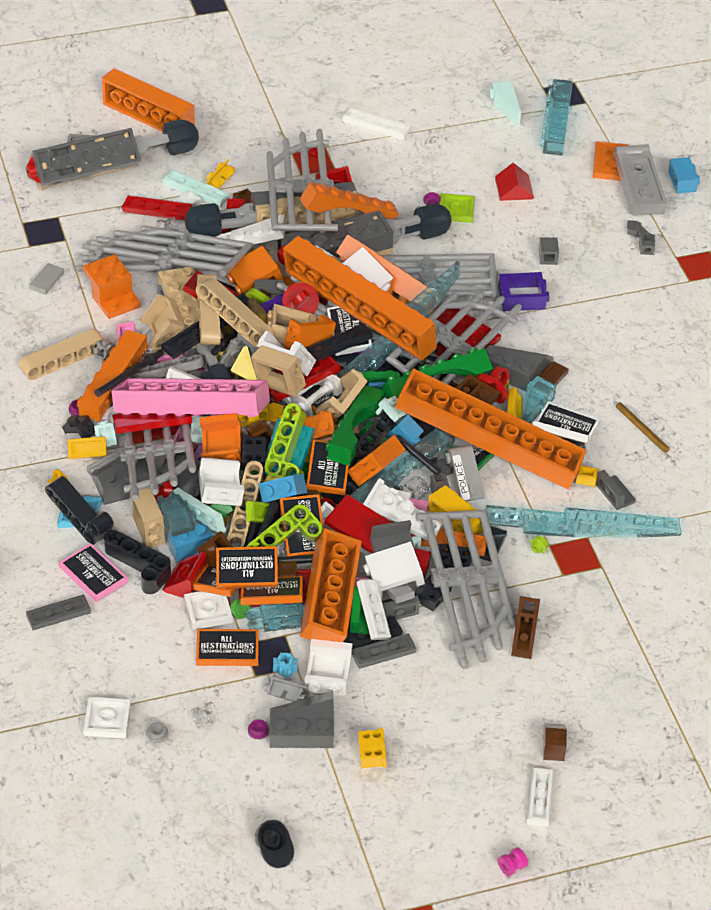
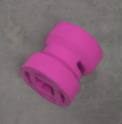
M519 847L512 849L510 854H504L497 859L501 871L507 877L515 874L516 870H522L528 866V859Z

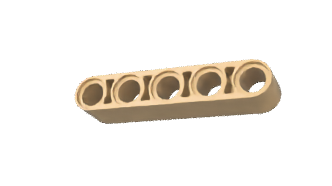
M198 274L197 285L209 278L217 280L216 275ZM198 297L201 345H220L219 315Z
M209 278L197 285L196 293L198 297L254 347L258 348L259 339L265 331H269L274 336L273 330L215 278Z
M90 329L23 357L19 361V368L29 380L40 378L95 355L93 348L98 346L96 342L105 340V338L97 329Z
M251 461L246 465L241 485H244L242 504L235 507L227 538L231 544L239 542L241 544L239 547H244L251 523L247 522L246 511H242L240 508L246 506L245 502L257 501L260 490L258 484L262 483L263 466L260 462ZM256 470L259 474L251 475L249 472ZM247 488H252L255 491L252 493H247L245 490ZM238 524H243L246 527L244 529H238L235 526Z

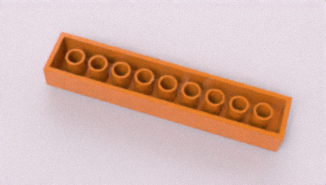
M297 236L283 248L286 272L302 283L309 284L318 294L365 323L408 353L423 361L437 348L435 323L430 318L424 317L416 309L407 306L402 300L396 299L389 292L379 288L375 283H371L361 274L351 270L349 266L343 265L335 257L329 256L321 248L312 245L307 239Z
M414 368L394 407L568 490L579 471L587 451Z

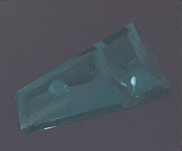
M539 376L527 384L522 420L531 423L542 412L546 403H551L555 399L556 385Z

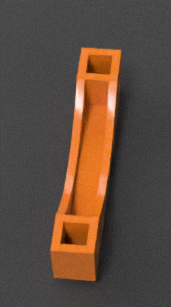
M310 182L300 197L307 210L319 213L335 208H354L365 214L380 210L385 219H396L399 215L395 204L391 201L367 197L364 194H356L349 190H340L337 187L325 186L322 183Z

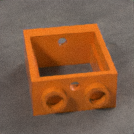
M393 435L351 467L348 473L355 483L360 486L406 451V449L396 436Z

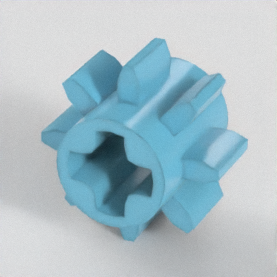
M281 652L278 658H273V672H278V675L285 678H291L293 673H297L298 659H293L291 653Z

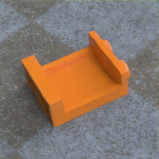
M263 245L245 255L226 275L231 285L235 284L234 288L238 294H246L249 289L254 288V281L256 279L267 280L272 276L275 280L283 279L279 267Z
M320 315L317 322L298 323L296 320L290 319L283 347L290 351L296 341L306 348L330 338L334 334L336 323L326 315Z
M238 413L201 417L203 453L200 454V458L242 462V423Z

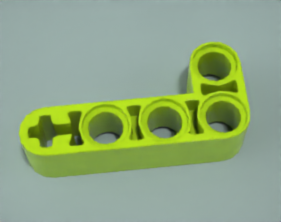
M295 403L288 404L285 407L265 463L266 473L276 478L290 476L294 470L297 471V474L304 475L302 469L290 463L306 419L305 411ZM292 428L291 434L285 436L286 430ZM285 446V452L279 454L280 448ZM279 465L278 471L273 473V467Z
M299 504L289 510L246 547H259V545L261 547H278L297 530L308 541H316L322 532V525L305 505ZM300 511L304 513L305 518L297 519L294 514ZM281 524H287L290 530L287 532H283L280 530L279 526ZM313 526L317 528L318 533L310 534L307 529ZM270 536L275 542L270 545L266 544L264 538Z

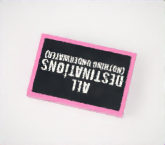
M91 543L59 562V568L95 602L128 583V578Z

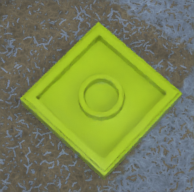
M440 193V204L450 211L452 221L473 223L475 196Z

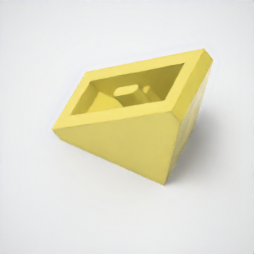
M245 346L235 361L231 373L245 380H257L248 347Z

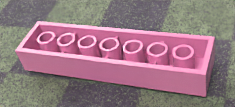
M128 378L111 391L114 412H121L122 414L139 413L140 415L157 413V415H165L167 413H174L177 416L192 414L193 416L210 414L211 416L238 413V415L255 417L270 402L268 380Z

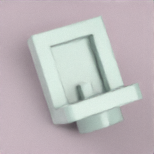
M192 415L193 423H191L190 434L191 440L196 444H202L200 418L208 417L206 415Z

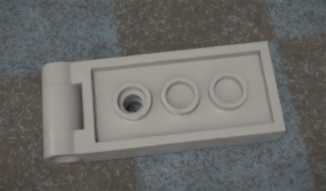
M649 144L614 147L616 167L631 214L665 213L667 201Z

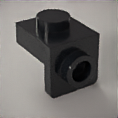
M73 415L67 419V422L62 427L65 434L79 433L81 438H90L95 433L94 424L88 415Z

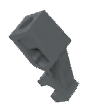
M627 220V234L640 238V255H654L655 235L649 233L640 222Z
M445 458L436 462V466L441 469V473L438 476L434 473L430 475L428 486L432 494L445 485L450 488L447 475L453 474L454 468L446 464Z

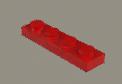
M130 195L127 196L122 205V211L126 213L184 221L187 212L192 208L190 203Z

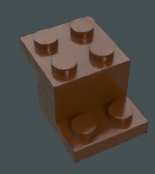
M470 374L459 385L453 381L448 384L490 405L500 396V391Z

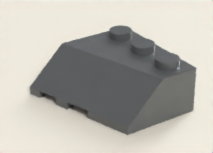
M489 345L485 349L493 367L486 374L490 375L498 366L507 368L509 370V385L526 392L532 388L533 381L554 360V357L546 354Z
M145 458L137 459V463H135L137 482L149 480L147 461ZM119 460L92 475L104 505L130 498V493L124 492V485L130 484L126 461L121 462Z
M333 691L270 709V748L334 747Z

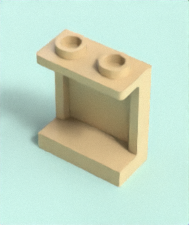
M161 294L156 296L140 318L141 323L150 326L154 338L149 343L150 349L155 351L161 349V344L185 329L174 299Z
M352 369L343 375L340 381L341 386L345 390L340 397L336 399L332 396L319 405L314 412L331 411L336 418L343 415L367 382L362 373Z

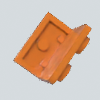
M320 411L315 416H306L303 425L314 428L313 439L320 440L333 435L334 430H336L335 425L339 424V420L331 411Z

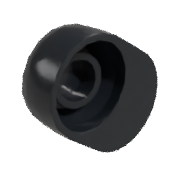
M267 820L260 824L255 832V842L260 848L263 859L273 868L286 867L294 857V846L286 826L277 820Z

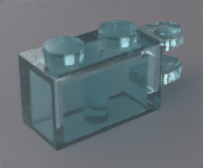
M174 492L169 493L167 498H164L162 495L158 496L157 504L162 513L164 525L173 537L195 530L194 522L197 521L194 510L189 509L186 500H183L179 494Z
M302 602L261 604L260 608L248 610L245 616L249 620L247 623L249 629H264V632L301 627L304 609Z

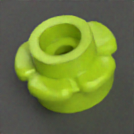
M537 535L530 540V548L533 552L537 554L546 552L548 542L545 538Z

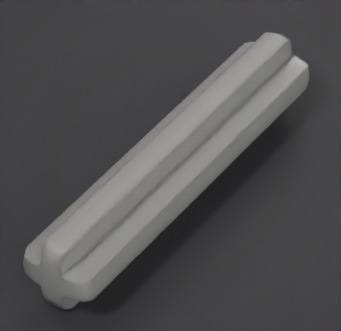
M126 445L87 466V472L92 476L121 460L120 451H124Z

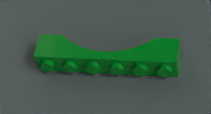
M473 348L467 351L466 355L462 356L459 353L452 356L451 360L446 361L444 358L436 361L434 366L430 367L429 364L419 367L420 372L431 377L440 374H455L464 377L470 374L473 377H477L479 374H486L493 369L485 348L481 350ZM412 370L404 372L402 377L398 378L397 375L386 379L387 382L382 385V389L385 390L387 399L393 396L399 398Z
M368 385L363 386L355 397V401L353 400L350 404L349 410L345 411L343 420H340L338 424V429L334 430L332 440L327 442V460L350 466L355 457L358 442L353 429L362 421L378 416L375 412L379 408L378 404L385 397V390Z

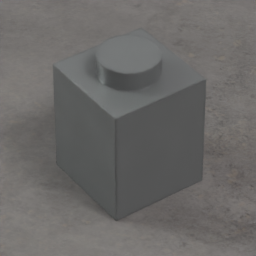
M540 237V265H558V238Z

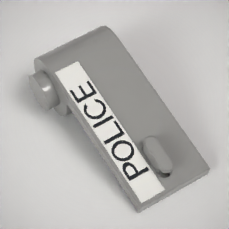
M472 446L448 448L447 453H444L446 464L454 468L460 497L465 501L484 499Z

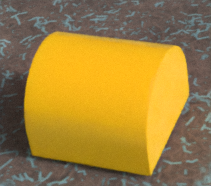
M581 465L577 474L576 484L595 487L599 469Z

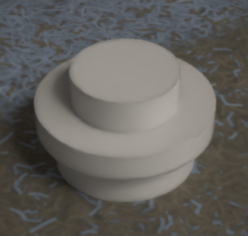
M161 722L152 723L147 729V737L152 742H162L168 737V729Z

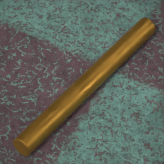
M621 402L616 405V408L664 453L669 451L670 448Z

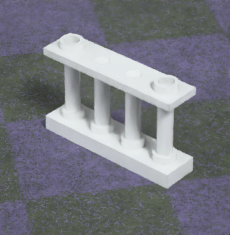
M332 374L301 390L296 397L289 396L283 400L287 404L295 403L299 405L306 415L311 417L313 416L311 405L327 392H331L336 396L343 393L340 378ZM319 384L322 386L307 399L301 396L314 385Z

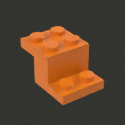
M116 254L83 265V271L91 281L92 298L108 319L141 307L140 300L132 291V275Z

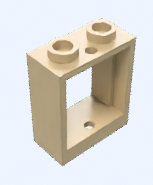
M274 304L272 310H268L266 321L267 325L273 330L277 341L284 344L288 327L276 323L288 326L290 319H294L298 323L316 322L317 315Z
M263 345L251 356L257 380H268L269 388L296 397L305 387L306 383L299 357ZM270 367L283 371V375L271 371Z
M151 489L139 490V498L136 501L131 498L130 492L132 517L144 545L151 548L165 544L163 516L154 495L151 493Z

